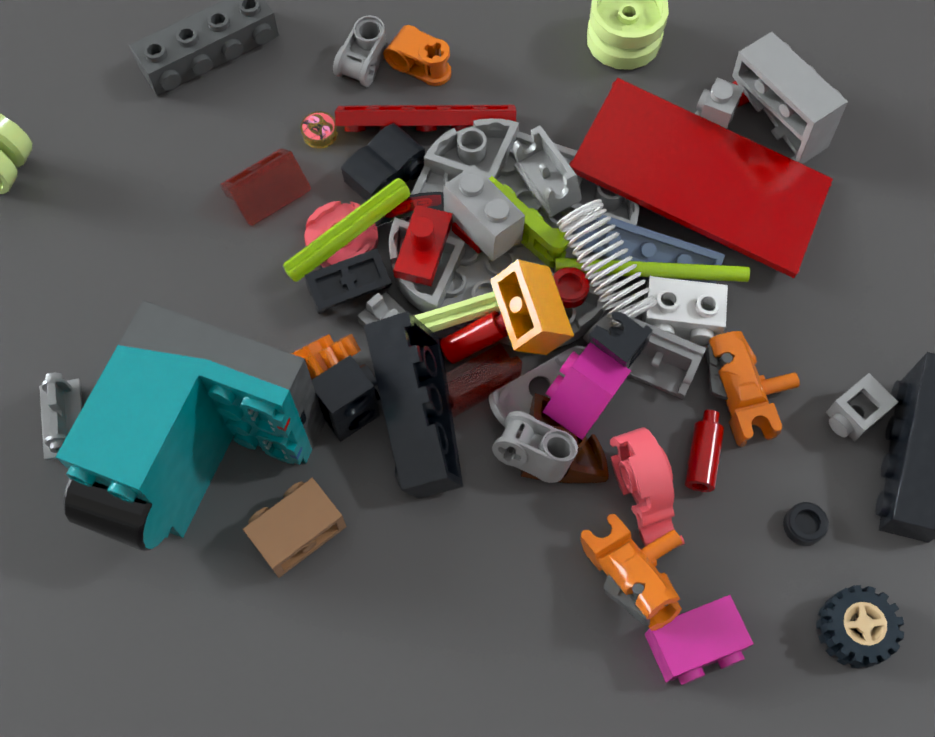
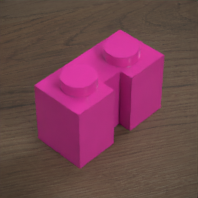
M591 342L580 355L573 351L559 370L565 377L559 374L545 394L551 399L543 413L581 440L589 432L631 372L630 369L621 365Z
M731 595L680 614L664 627L656 631H651L649 628L645 633V637L665 682L668 683L678 679L681 686L704 677L703 667L718 662L720 668L724 669L745 660L742 652L754 644Z

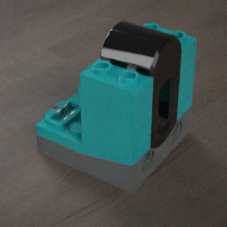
M142 300L55 456L68 469L66 476L69 477L65 488L63 508L69 522L136 549L148 551L158 546L164 538L167 539L170 533L181 538L184 537L232 438L236 443L248 449L255 450L257 446H260L267 455L293 465L294 463L300 465L301 462L306 464L325 424V419L305 359Z

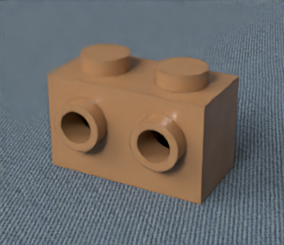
M313 477L305 483L301 481L292 485L284 493V499L271 508L264 507L258 510L249 519V524L243 528L246 535L278 578L347 527L342 514Z

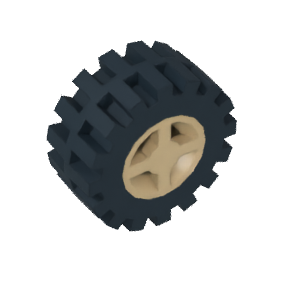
M853 585L850 588H845L829 598L818 613L821 617L816 622V629L821 630L822 633L818 636L821 644H827L828 648L825 651L830 657L836 655L838 657L837 662L842 665L851 664V668L859 669L880 664L898 651L900 648L898 642L904 639L905 632L900 631V626L904 625L903 617H897L895 614L899 610L896 603L889 605L887 602L889 596L884 592L876 594V588L867 586L861 588V585ZM852 629H857L860 633H862V636H860V634L856 633Z

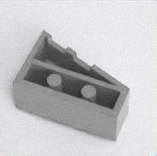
M773 32L768 33L739 51L732 77L739 86L744 87L743 92L756 111L764 110L775 125V128L771 130L777 140L783 137L795 154L791 159L804 164L827 149L848 103L842 94L827 83L811 65L802 60L786 42H783Z

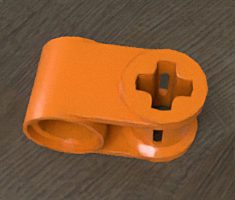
M404 25L383 52L386 62L393 69L411 75L428 85L441 86L451 78V66L447 62L450 57V47L447 42L426 34L414 26Z

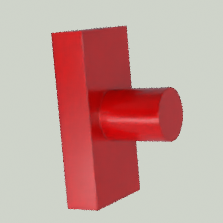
M415 205L393 269L395 278L432 287L453 223V213Z

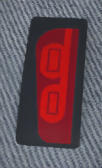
M443 192L412 194L379 219L375 226L378 227L392 222L394 218L411 217L415 205L444 211Z

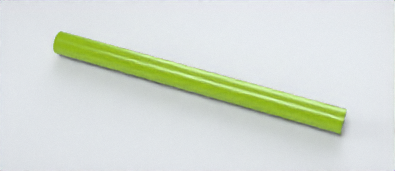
M555 257L554 273L565 267H574L581 270L584 263H577V258ZM596 259L595 261H593L592 263H590L588 266H591V265H593V264H596V263H598V262H600V261H602V260ZM611 260L592 274L604 270L621 260ZM628 261L606 274L612 276L633 264H637L636 268L622 276H632L637 272H641V275L638 277L653 276L672 279L748 282L750 268L746 266Z

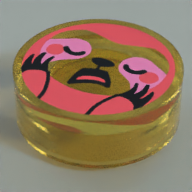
M312 112L301 122L303 140L310 147L325 148L334 143L337 138L338 131L337 126H335V119L326 112Z

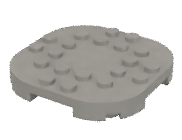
M505 119L474 120L471 127L457 132L455 128H452L440 136L424 156V167L410 194L443 192L444 198V184L472 165H475L487 178L493 176L502 185L505 184L512 188L517 198L527 207L537 210L551 228H559L557 222L561 218L597 199L602 200L604 204L602 209H607L604 214L606 216L636 226L639 216V204L577 175L582 200L549 218L514 167V163H516L513 152L515 141L518 140L522 147L527 149L533 143L531 135L519 132V122ZM554 143L569 164L574 159L577 150ZM411 217L394 218L391 225L389 254L393 276V269ZM451 226L432 287L395 277L394 279L404 297L414 307L425 313L493 292L490 280L517 259L540 265L545 264L521 242L492 261L483 251L480 254L475 252L452 231ZM568 247L565 258H578L580 255H573L572 252L575 247ZM590 252L584 258L590 257L594 255V253ZM601 256L598 259L605 260L607 257ZM550 267L552 275H554V268ZM605 275V276H603L602 278H600L598 281L603 280V279H605V278H607V277H610V276H609V275ZM615 279L614 281H612L611 283H609L608 285H606V286L603 287L602 289H604V288H606V287H609V286L615 284V283L617 282V279ZM590 286L588 297L582 305L576 308H565L574 337L559 347L570 344L584 336L604 314L605 310L602 307L608 301H598L602 295L594 294V290L598 286ZM475 319V320H472V321H469V322H466V323H462V324H459V325H456V326H457V327H460V328H463L464 326H466V325H468V324H470V323H472V322H474V321H476V320H478V319ZM509 335L499 340L501 343L512 346Z

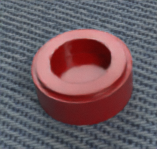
M574 267L562 268L553 275L564 308H576L582 305L589 293V279L585 278L586 274L583 271Z

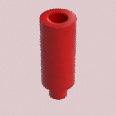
M493 311L442 338L440 341L441 349L448 361L455 364L507 337L508 332L502 314L500 315L498 312Z
M705 410L702 421L696 422L694 426L685 486L695 491L712 492L715 490L724 427L718 423L720 413L715 410Z

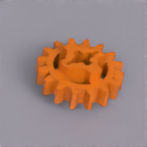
M330 334L291 354L305 359L311 379H314L349 355L357 354L361 349L353 334H349L333 342Z

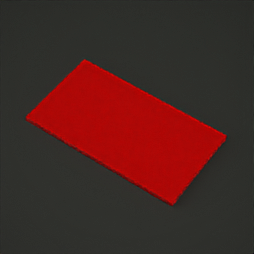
M618 77L612 83V88L574 159L569 163L578 176L792 278H795L800 272L802 260L833 178Z

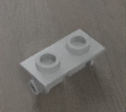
M56 372L47 374L45 376L46 380L39 386L44 460L56 459L55 456L82 410L80 379L66 381L62 378L61 373Z

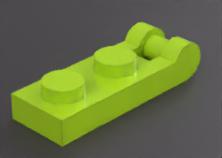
M493 176L488 178L525 215L521 243L545 265L554 268L555 257H566V249L569 240L564 239L566 232H560L558 228H551L544 221L541 214L534 208L527 207L519 200L515 192L508 185H502Z

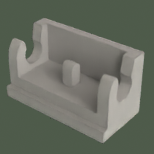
M539 125L531 130L533 143L529 148L524 149L518 140L515 141L513 145V152L516 158L514 167L550 218L581 201L582 196L577 174Z
M632 317V320L644 328L647 325L653 331L648 345L630 366L631 372L628 376L680 399H684L706 348Z

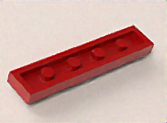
M515 105L338 106L335 110V126H344L347 132L365 131L366 126H380V130L392 123H395L400 128L401 126H416L417 131L429 132L436 131L437 126H451V129L455 128L456 131L473 126V121L479 119L493 118L516 122Z

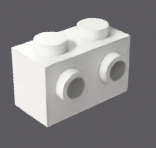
M649 277L646 288H650V290L644 294V299L652 295L656 298L657 305L643 313V322L683 339L690 340L697 345H708L712 337L723 334L726 328L728 285Z

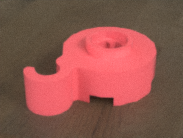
M642 427L612 437L609 444L612 447L617 446L618 454L611 456L614 473L623 496L631 493L636 502V505L632 506L631 510L637 518L644 546H647L674 529L672 517L675 515L673 509L675 496L673 473L668 457L652 433ZM680 535V538L682 540V544L680 546H682L685 544L682 535Z

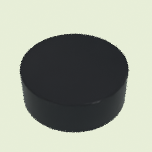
M801 502L794 505L786 513L783 527L791 541L801 546H811L818 543L826 535L829 521L826 513L818 505L810 502Z

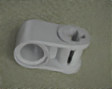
M368 15L359 18L355 22L344 45L340 47L335 56L333 64L335 76L342 77L345 75L359 80L362 86L369 87L384 59L383 52L387 48L385 27L380 18Z
M522 411L510 412L504 420L505 430L502 436L497 438L492 446L494 456L504 464L517 467L544 482L555 483L562 480L578 452V445L573 436L566 431L556 429L535 419L528 413ZM521 424L524 425L523 431L519 430ZM510 446L514 448L512 453H509Z

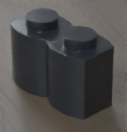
M392 123L383 128L367 146L356 151L343 164L341 170L344 182L367 201L397 178L402 179L404 182L418 178L424 167L425 148L395 123Z

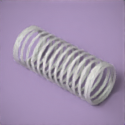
M597 199L561 218L557 222V226H559L560 232H566L564 239L570 240L568 247H576L572 254L575 256L580 255L576 262L584 263L581 270L588 271L585 278H594L589 285L592 287L598 286L594 290V294H602L598 301H608L603 305L602 309L609 310L614 308L606 317L612 318L613 312H621L632 319V317L635 318L656 306V298L651 295L622 310L620 309L649 292L650 288H645L623 300L614 302L643 285L646 280H641L617 293L608 295L640 276L641 272H637L609 287L602 288L636 268L637 264H633L610 277L598 281L609 272L632 260V256L592 274L611 260L628 252V249L624 248L607 259L588 266L602 255L621 246L624 241L620 240L603 251L584 258L596 248L617 238L620 233L616 232L597 244L578 251L590 241L613 230L615 225L612 224L591 237L573 244L583 235L609 222L611 217L603 218L582 232L569 236L577 228L590 223L606 213L607 209H602L604 206L602 200ZM614 319L610 321L612 327L621 325V323L616 322Z

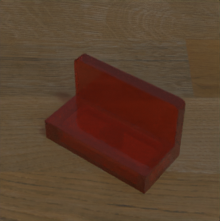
M283 148L278 149L219 184L225 195L234 200L249 225L256 224L311 190V186L293 153Z
M500 343L447 372L449 404L453 417L488 399L492 392L520 377L522 372V361L518 356L510 358Z

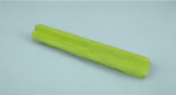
M400 178L392 181L283 264V268L287 275L294 282L301 280L306 274L310 273L410 197L408 186Z

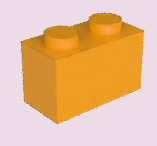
M517 259L490 280L514 351L547 355L574 337L549 266Z

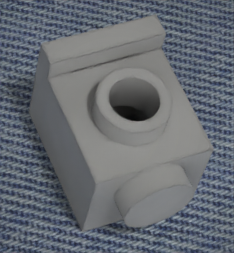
M717 77L711 91L703 90L695 114L728 129L735 115L744 87Z
M868 373L840 396L827 410L826 413L830 417L829 425L837 435L844 438L849 436L855 442L877 422L882 420L898 404V401Z

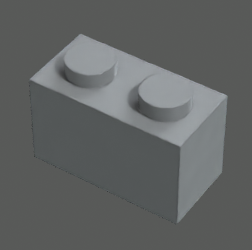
M472 165L444 184V211L453 213V221L492 261L522 241L525 215L475 165Z

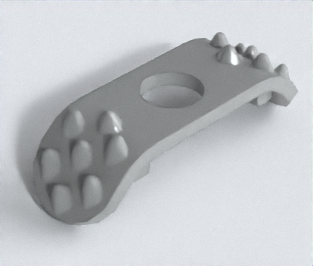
M577 345L571 347L492 392L489 395V403L493 415L504 426V420L510 412L522 411L529 414L533 398L529 392L530 381L535 377H543L551 386L559 374L565 377L559 370L570 354L575 351L580 355L585 347Z

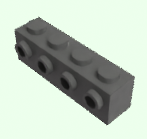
M222 0L129 46L139 69L155 94L159 96L199 75L206 74L221 64L238 58L240 55L260 45L267 44L272 39L278 37L279 32L274 12L265 0Z

